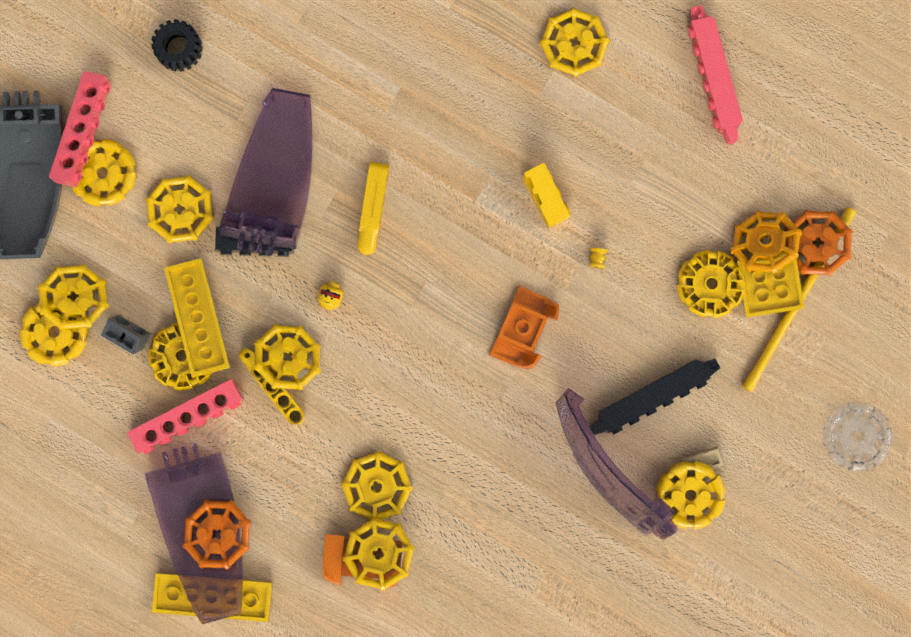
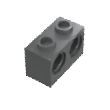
M117 315L107 320L101 336L131 354H135L144 349L151 333Z

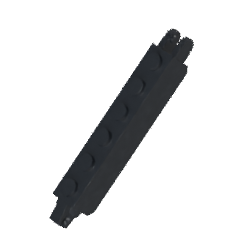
M712 359L703 363L699 360L692 361L600 410L598 414L599 420L589 427L590 434L596 435L606 431L607 433L612 432L614 435L623 430V425L629 423L631 426L640 421V416L644 414L650 416L657 412L656 408L660 405L666 407L674 403L673 399L680 396V398L689 395L691 393L690 389L704 387L708 384L706 381L711 379L710 376L720 369L717 360Z

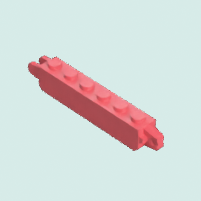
M702 5L695 6L690 9L691 23L687 28L688 36L690 39H693V54L695 57H698V72L703 76V90L705 93L707 92L709 97L707 100L708 108L710 111L712 110L714 118H712L713 126L718 130V133H723L727 145H732L739 138L737 128L743 121L715 18L707 17Z

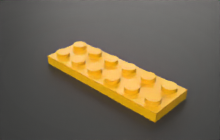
M202 258L165 267L164 270L191 377L194 378L230 368Z
M155 573L152 613L269 622L273 582Z

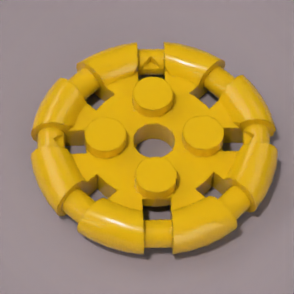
M110 139L94 140L88 152L90 158L84 164L82 170L84 178L78 183L77 188L71 187L73 192L77 196L82 197L85 203L99 207L106 204L111 206L122 201L128 191H131L134 187L137 175L134 168L136 166L135 160L128 149L121 147L122 144ZM104 148V154L98 153V149ZM116 153L120 155L118 160L113 157ZM106 168L108 171L107 176L99 178V170ZM121 168H127V173L122 174ZM120 183H122L123 186H122V188L118 191V190L116 189V187H117ZM88 186L92 188L89 193L85 191ZM107 191V197H102L101 192Z
M703 250L693 254L690 260L682 264L678 272L679 284L677 285V291L680 300L689 307L688 310L700 317L712 316V318H719L731 313L730 310L734 307L737 308L743 299L744 290L741 288V282H745V276L744 280H740V267L733 261L734 258L722 251L710 252V250ZM710 259L716 260V265L710 264ZM699 264L701 268L696 271L693 266ZM727 265L732 270L729 274L724 270ZM687 279H692V286L686 285ZM708 279L716 281L715 289L707 287L706 282ZM731 282L736 283V289H731ZM694 294L699 300L694 302L690 297ZM725 297L729 299L727 304L722 301ZM707 303H713V309H708Z
M53 297L47 298L48 306L54 303ZM38 301L39 304L34 307L31 306L21 320L23 324L22 329H19V336L22 347L26 348L28 351L27 355L42 365L46 363L50 364V366H61L70 363L72 358H77L87 344L86 336L89 334V328L80 327L60 330V327L46 316L41 317L39 315L40 301ZM56 309L52 311L61 319L64 318V315L62 313H57ZM81 316L75 317L76 320H83ZM31 324H35L34 332L29 331ZM53 327L59 328V335L57 337L50 335V330ZM74 332L79 333L78 340L73 339ZM35 341H37L40 345L37 348H35L32 344ZM69 347L70 351L65 354L63 349ZM48 350L54 351L52 357L47 356Z
M178 322L171 323V326L167 328L163 327L152 339L151 349L148 350L149 367L153 369L154 377L162 385L173 387L174 390L179 391L194 389V386L205 383L212 375V373L191 380L189 379L190 369L187 358L185 361H179L177 358L179 351H185ZM175 332L177 337L170 339L169 335ZM160 344L166 346L163 353L158 352ZM161 362H163L166 367L162 370L159 366ZM173 373L178 375L177 380L171 379Z
M682 461L669 467L670 470L666 474H662L656 486V504L662 516H666L669 519L668 522L682 529H687V527L700 529L711 524L716 516L719 517L725 505L724 493L726 489L722 478L713 471L712 467L699 461H695V463ZM694 470V476H687V471ZM676 475L679 479L674 483L671 479ZM706 476L711 479L708 483L703 480ZM688 490H694L696 496L694 499H687L685 493ZM671 491V497H665V492ZM710 492H716V498H711ZM673 506L678 509L675 514L671 511ZM708 507L711 511L705 515L702 511ZM687 515H694V520H687Z

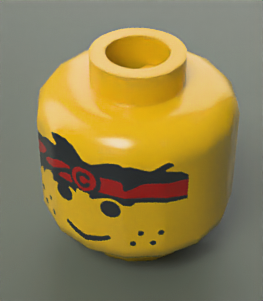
M334 281L321 284L316 298L319 306L327 310L338 308L344 296V291L340 288V284Z

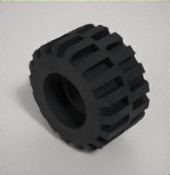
M174 19V23L168 20L166 25L160 24L159 27L161 29H156L154 31L156 36H152L151 39L153 42L151 47L156 58L165 68H170L175 72L177 69L180 72L184 71V68L191 69L190 65L198 63L196 59L201 58L200 51H203L202 41L197 32L190 24L188 25L183 20L181 23L179 20ZM177 37L187 39V46L183 52L179 54L168 53L167 48L171 40Z

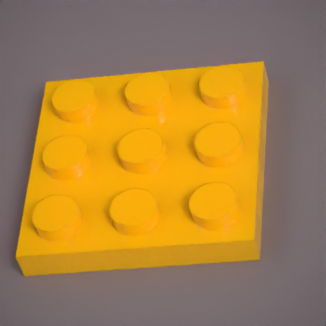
M781 253V255L778 258L774 259V263H776L778 260H780L787 254ZM757 259L755 263L770 264V261ZM793 259L775 274L763 271L748 272L745 270V266L740 261H737L741 272L739 270L740 280H744L745 276V282H741V288L744 290L743 301L746 318L805 309L797 259Z

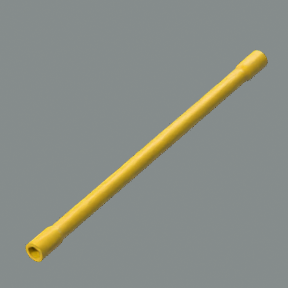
M846 207L840 219L849 227L857 212L852 208ZM837 226L834 229L836 234L842 232ZM815 263L813 267H824L823 263ZM808 274L801 286L803 301L819 275ZM798 310L785 313L759 360L743 383L742 388L749 392L753 391Z

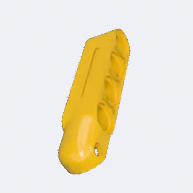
M372 161L369 164L357 248L363 255H371L377 248L389 164Z
M246 347L241 349L239 352L241 361L286 420L293 425L303 423L305 412L288 390L276 388L275 391H269L268 382L254 371L255 352ZM267 367V371L274 378H276V375L273 373V371L269 367ZM282 396H287L289 399V403L285 407L279 403ZM294 411H299L301 414V418L297 422L291 419V414Z

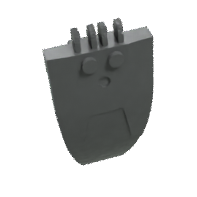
M15 91V106H10L9 92H3V106H0V259L41 258L59 206L62 184L55 183L49 178V174L63 135L62 106L59 104L41 105L39 91H34L33 93L34 105H29L27 91H22V104L21 93Z

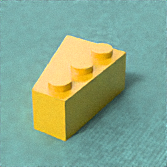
M545 162L524 172L522 180L547 228L550 229L568 220L571 211L567 203H563L562 194L558 186H555L552 174L547 169Z

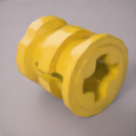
M596 247L590 248L592 255L589 256L591 263H588V267L605 269L604 262L607 259L605 253H608L609 250Z

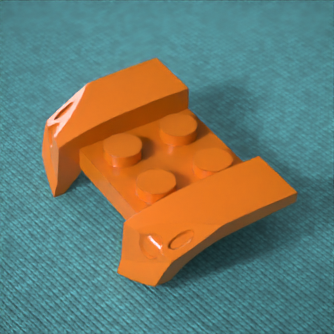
M519 286L490 352V356L519 368L532 369L542 357V355L533 351L547 319L558 320V303Z
M325 534L323 577L326 581L341 586L342 576L353 577L345 561L343 562L342 559L345 555L349 537ZM357 540L353 555H358L361 543ZM394 540L397 547L402 548V542ZM381 548L373 552L377 560L384 556ZM402 552L399 553L396 564L401 567ZM359 559L353 560L359 572L362 573L364 568ZM394 568L384 574V579H388L398 571ZM368 572L365 576L371 579H380L379 574Z

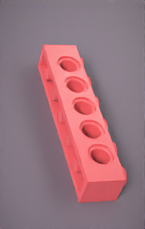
M87 71L82 73L49 174V178L57 184L77 188L78 183L82 180V170L84 164L88 161L89 149L94 143V133L99 127L101 111L105 108V99L111 90V82L105 75Z
M230 379L132 429L127 434L136 452H143L145 455L154 451V446L158 444L163 446L171 442V437L177 434L181 437L189 433V428L193 426L198 428L206 424V419L210 417L216 419L224 414V410L238 408L241 406L240 402L244 401L235 381ZM220 395H224L226 398V402L222 406L217 403V398ZM205 403L208 405L209 410L203 415L200 412V406ZM186 412L191 415L189 423H185L182 419ZM169 421L174 424V429L171 432H168L165 428L166 423ZM151 430H154L157 435L154 441L148 438Z

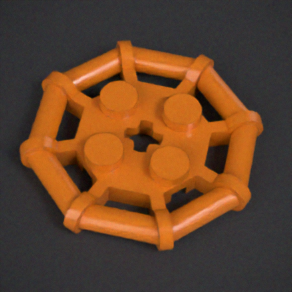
M804 210V213L793 221L797 228L806 220L808 226L803 229L800 236L798 253L802 254L807 261L803 264L797 258L798 270L801 272V275L832 276V273L848 259L851 260V243L854 232L833 210L831 212ZM811 219H827L825 224H813ZM831 221L842 231L841 233L836 234L829 227ZM792 237L786 239L785 246L790 249ZM844 237L843 251L837 249L838 239ZM820 239L824 244H821L820 248H816V245L812 244V242ZM835 254L840 256L831 265H828L827 261ZM810 263H823L824 267H809Z
M206 499L188 518L185 517L184 519L185 533L182 547L194 558L201 569L204 567L230 569L231 565L250 549L249 534L252 522L241 512L233 500L209 501ZM212 509H226L224 515L214 514ZM207 511L208 516L201 523L195 522ZM231 512L240 521L239 524H235L230 519ZM193 525L198 527L196 532L197 540L192 541ZM240 528H242L241 543L236 538ZM215 530H216V531H218V530H221V531H222V532L220 533V536H221L220 539H218V538H213V535H214L213 532H214ZM199 544L206 552L204 557L194 548L195 545ZM233 546H238L239 548L228 557L227 552ZM211 554H221L222 560H209Z

